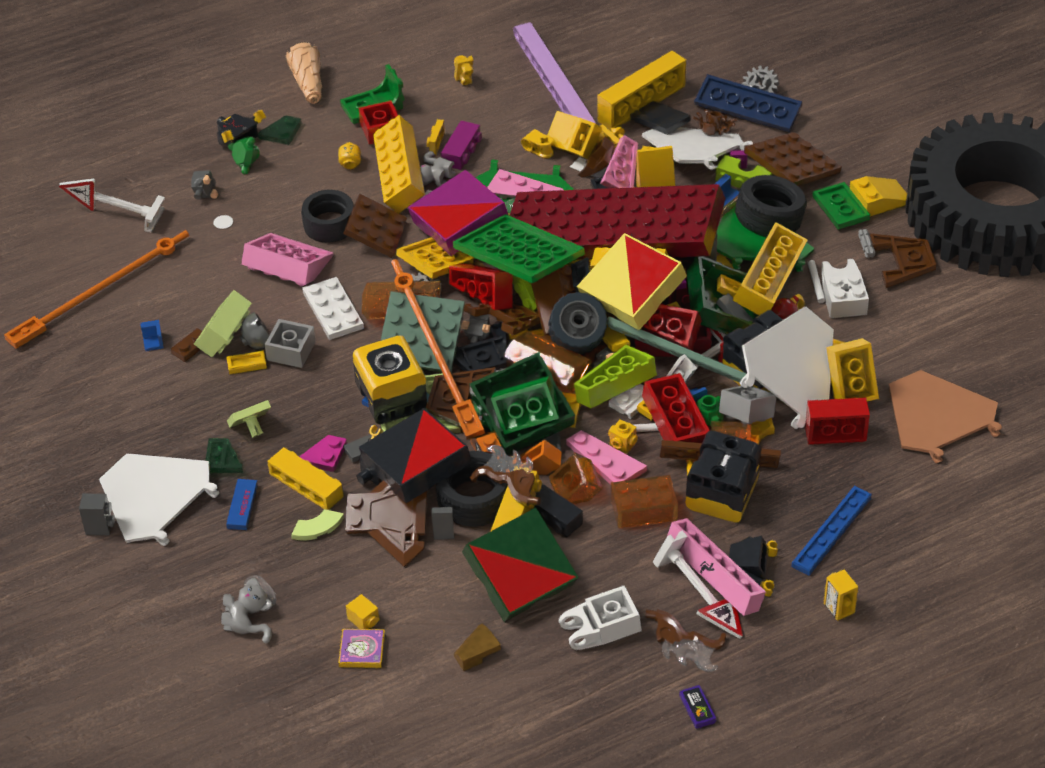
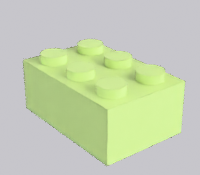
M233 290L218 307L194 345L211 357L216 352L220 354L233 339V334L241 327V322L250 313L248 308L252 303Z

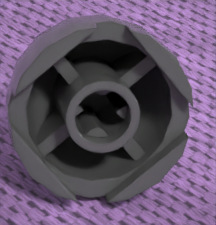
M253 312L242 321L240 327L242 335L240 339L245 346L249 344L253 349L262 350L265 349V343L270 335H268V329L260 317Z

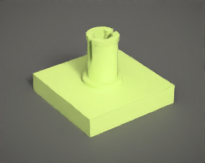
M269 401L261 402L231 414L227 420L229 427L231 428L246 422L252 438L263 434L257 417L266 414L271 408Z

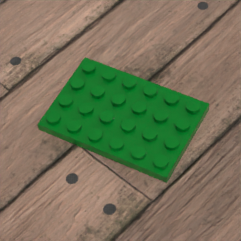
M507 214L453 241L454 249L529 283L537 282L539 279L585 254L584 247Z

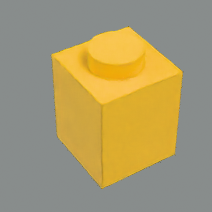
M362 594L346 605L347 619L359 629H369L378 623V607Z

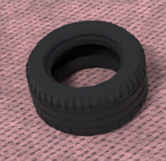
M759 175L748 179L740 187L735 213L745 228L761 236L767 237L775 222L796 232L802 224L807 199L800 187L793 182L778 176Z
M469 451L472 464L449 478L436 483L437 503L439 507H452L453 522L471 527L484 526L495 521L508 484H499L489 477L481 475L477 478V481H485L494 487L491 492L482 496L469 497L457 493L455 488L464 482L471 481L470 477L473 472L481 466H489L493 468L494 472L505 473L510 472V470L500 458L490 453Z

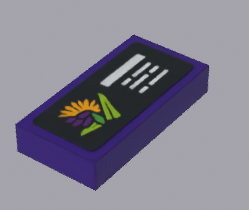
M700 685L679 691V696L696 729L716 723V717Z

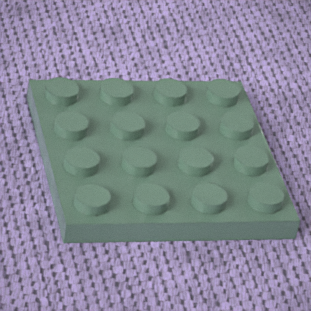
M391 291L381 341L399 335L404 336L422 370L442 372L406 294ZM415 295L446 364L452 373L465 302Z

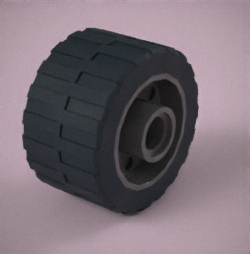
M575 292L560 298L554 305L548 322V332L552 342L555 343L558 349L560 348L563 352L570 353L571 355H583L584 353L591 352L599 345L605 334L608 322L606 310L597 298L587 293Z

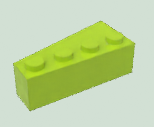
M628 345L623 346L574 383L577 402L593 408L657 376L654 356Z

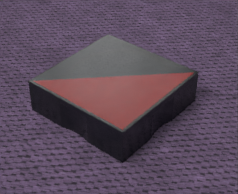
M425 408L359 446L364 465L378 478L384 480L390 489L405 503L426 492L441 480L449 478L472 464L468 446Z

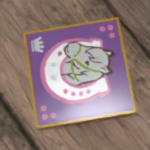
M342 629L339 667L382 668L384 629Z

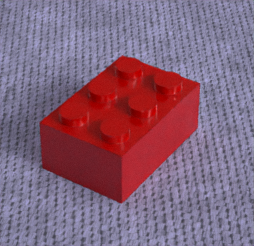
M848 398L807 401L805 431L808 444L867 441L870 418L867 399Z

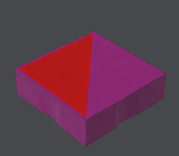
M464 170L408 207L413 223L425 234L434 238L437 244L450 256L459 251L453 248V241L505 214L509 215L504 201L467 170Z

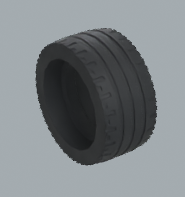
M332 189L321 190L309 195L304 200L301 210L305 233L311 239L322 243H333L348 237L343 233L354 207L351 197L342 191ZM327 212L342 214L336 219L331 220L315 218Z

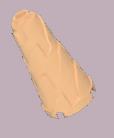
M299 43L290 48V53L287 52V63L307 102L315 104L319 102L322 96L320 53L315 45L312 47L310 43Z

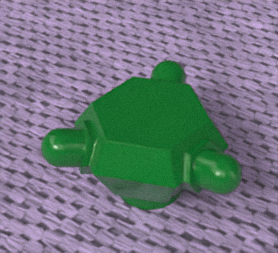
M253 137L240 139L228 145V148L232 151L233 159L244 175L249 173L251 164L260 155L259 148L255 146V139Z
M705 395L695 403L707 426L711 425L715 430L719 431L722 429L721 422L724 419V414L719 412L721 396Z

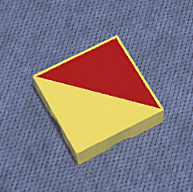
M624 233L579 283L577 288L580 293H587L597 298L607 312L612 313L619 320L640 330L656 312L664 299L672 294L687 275L681 262Z

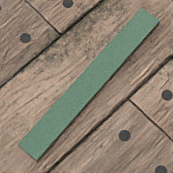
M610 316L608 317L607 325L610 329L677 357L685 354L692 363L739 383L746 375L742 371L641 329L637 330Z

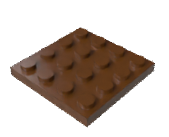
M794 132L745 146L744 150L745 154L775 176L787 179L797 186L838 174L842 169V166L837 164L835 160L830 159L822 151L816 149L810 142L805 141Z

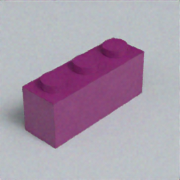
M466 121L459 122L441 152V158L454 162L451 168L462 170L463 166L468 163L471 153H474L477 143L482 139L480 125Z

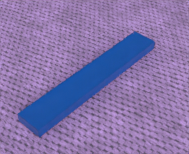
M854 486L793 560L791 567L810 576L871 500L872 494Z

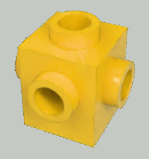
M619 419L609 429L610 446L627 455L638 440L636 435L637 427Z

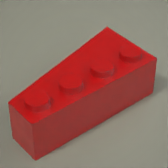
M471 264L449 266L450 285L463 292H468L471 297L480 299L485 305L489 304L494 310L513 308L512 274L497 268Z
M660 304L641 330L693 351L701 318L698 311Z

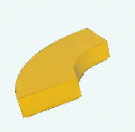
M772 418L766 419L763 422H753L745 430H742L740 438L759 444L764 437L774 434L775 429Z

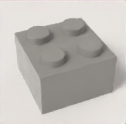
M278 319L265 343L267 361L302 368L316 343L314 326Z
M737 386L723 389L721 391L719 412L725 414L727 418L741 420L743 424L750 425L756 421L763 422L774 417L776 396L753 386H747V388Z

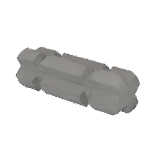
M860 229L858 236L861 240L865 257L873 258L875 250L867 229Z

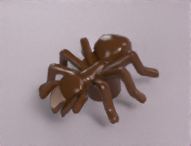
M705 109L706 122L703 121V116L699 112L696 113L699 118L693 116V119L698 122L699 129H702L703 133L708 135H714L716 131H718L719 135H722L723 132L728 133L731 127L736 125L734 122L738 121V119H732L726 122L727 115L723 116L722 113L717 111L708 112L707 109Z

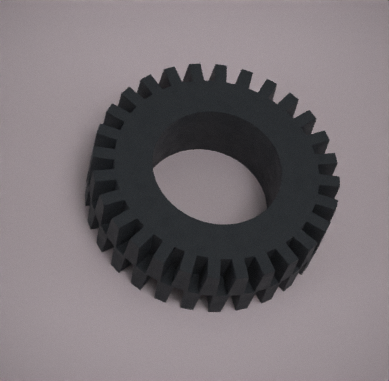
M984 113L982 123L978 124L972 114L964 116L962 126L953 119L947 121L945 130L937 126L932 130L931 138L924 136L920 141V147L915 148L913 152L905 206L906 213L908 214V224L910 227H915V237L917 239H926L932 252L941 248L940 259L947 263L956 255H959L958 268L966 271L972 261L979 262L978 274L988 275L990 265L999 266L1000 277H1009L1012 266L1017 267L1020 276L1030 275L1032 264L1036 266L1040 273L1045 272V122L1036 130L1032 128V117L1024 116L1021 125L1012 124L1013 114L1004 113L1002 123H995L993 113ZM979 182H1006L1030 191L1038 200L1018 206L996 205L972 196L964 188Z

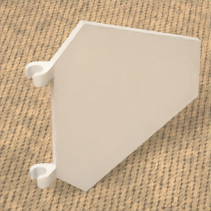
M679 127L669 134H664L655 129L642 133V137L656 147L672 146L673 159L678 163H704L709 169L717 168V165L715 166L712 161H718L717 157L737 148L745 150V146L753 144L752 141L743 142L739 134L723 132L722 135H719L718 131H716L714 135H708L703 133L701 129Z
M803 307L742 345L747 374L741 380L740 385L744 388H747V386L751 387L756 379L798 414L792 421L791 426L794 429H798V427L803 428L806 422L807 401L829 399L831 376L826 347L833 346L834 329L810 309Z
M126 454L99 479L105 494H107L108 501L112 504V511L126 543L155 538L161 545H167L170 541L167 538V533L162 531L204 490L213 498L219 495V491L216 490L217 485L210 483L209 461Z

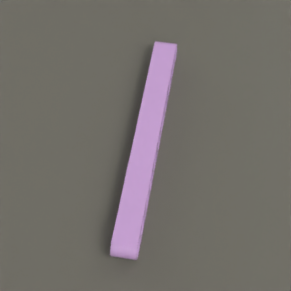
M529 22L514 26L513 31L516 40L562 112L595 123L532 24Z

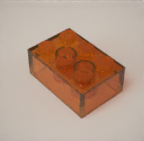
M670 475L611 482V502L618 528L677 521L678 503Z

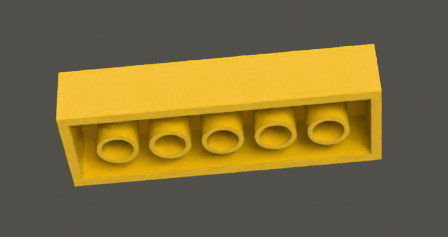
M670 51L598 94L597 121L609 130L613 127L617 128L630 120L631 113L652 101L659 103L685 87L686 59L674 51Z
M399 115L373 134L384 203L397 213H400L425 195L413 126Z
M775 222L732 301L757 315L771 310L807 239Z

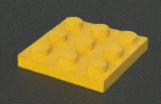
M432 237L398 248L396 254L431 279L449 274L450 265H473L474 262L472 256L461 251L450 256Z

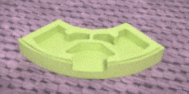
M324 509L314 519L298 520L291 534L292 539L313 540L317 539V536L325 533L329 534L340 525L344 515L343 513Z

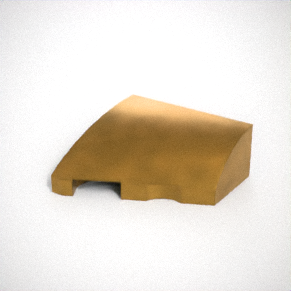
M482 623L454 652V657L462 670L466 671L482 664L483 657L501 650V644Z

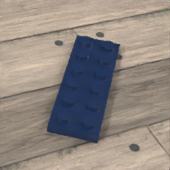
M708 74L694 100L697 106L786 132L791 131L803 106L802 101Z

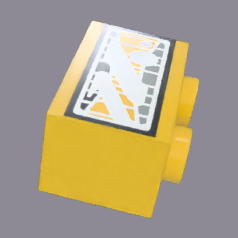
M845 569L834 572L826 578L824 604L837 621L855 613L858 586Z

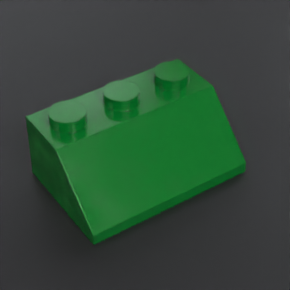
M550 376L496 391L491 397L504 434L559 419L556 393Z

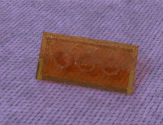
M416 281L412 291L414 295L440 298V281ZM367 282L362 294L361 312L366 319H385L391 291L405 292L398 291L395 282Z
M526 331L511 341L503 355L511 365L540 352L552 373L556 386L572 394L575 390L574 383L582 378L591 362L590 359L564 349L556 343L530 331Z

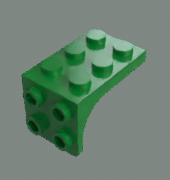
M389 64L385 65V78L378 87L340 99V105L353 124L360 123V107L392 101L396 111L403 109V101H405L402 93L403 81L397 77L395 69H392Z

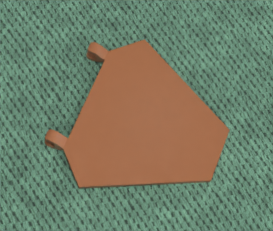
M922 370L889 383L900 444L903 449L929 453L935 463H940L943 461L941 456L944 453L939 448L986 427L993 437L1001 435V432H999L1002 429L1001 424L994 422L998 406L996 401Z

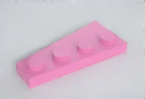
M625 135L620 138L600 184L607 188L634 187L638 148L636 141Z
M499 169L487 187L496 196H499L500 199H507V197L515 198L517 192L564 190Z
M582 430L566 439V445L616 490L647 471L645 464Z

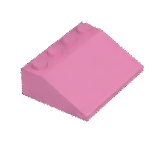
M269 233L244 244L241 264L248 266L250 270H260L266 275H276L281 280L295 281L297 285L305 286L315 280L333 257V252Z

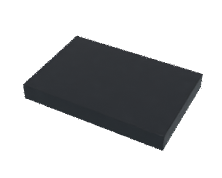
M652 101L631 113L630 120L664 134H669L690 122L691 115Z

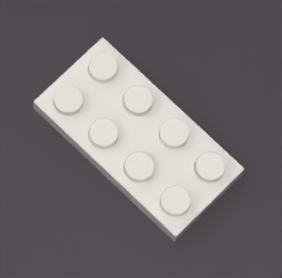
M337 277L302 288L305 298L329 340L364 329L361 318Z

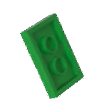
M845 182L813 191V198L838 230L870 220L869 212Z

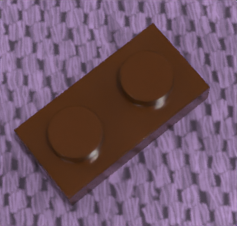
M196 328L171 348V354L183 362L190 359L201 350L194 343L202 333V330Z

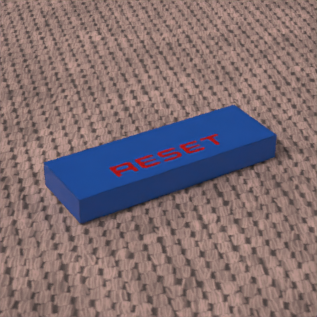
M237 479L226 523L227 529L247 530L258 486L257 480Z

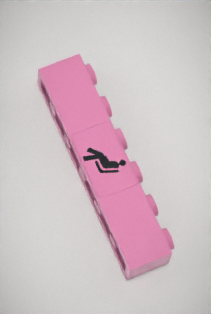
M687 518L672 522L667 536L671 535L675 539L682 530L687 535L679 550L683 555V559L743 616L758 612L766 591Z

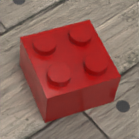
M392 101L359 108L360 125L369 145L375 144L373 134L398 116Z

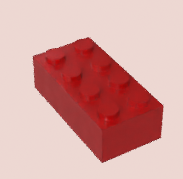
M681 373L645 381L642 398L663 440L702 443L706 433L710 430Z

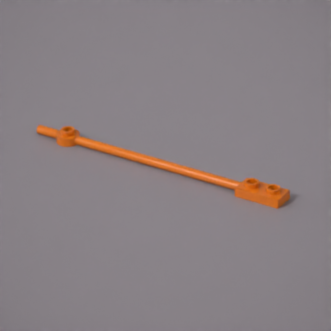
M185 230L172 239L162 238L156 243L157 248L41 319L33 316L4 334L5 340L15 349L19 348L45 332V324L159 254L169 255L173 253L175 245L189 237V233Z
M397 259L392 260L391 264L397 274L394 280L396 289L400 292H405L457 403L452 406V409L466 440L484 434V428L471 400H463L412 291L414 287L412 275L403 272Z

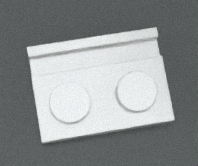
M639 384L609 400V407L623 415H628V418L631 419L638 413L637 405L643 401L642 392L644 385Z

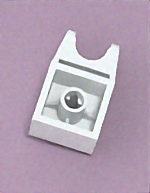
M847 259V265L842 269L832 267L828 261H822L823 294L830 318L867 315L869 298L862 275L855 261Z
M625 586L587 598L585 603L564 612L559 618V623L563 629H579L569 638V644L575 650L603 645L642 631L639 613ZM574 617L573 620L565 622L566 619ZM584 638L580 643H574L576 640Z

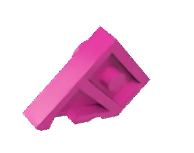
M327 435L303 453L300 458L309 461L318 469L334 472L344 452L343 446L347 444V439Z

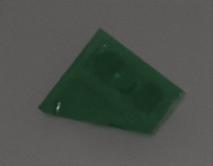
M285 115L258 133V139L289 145L302 124L301 118Z
M209 438L205 461H209L210 473H243L242 464L239 462L236 452L232 449L229 439Z

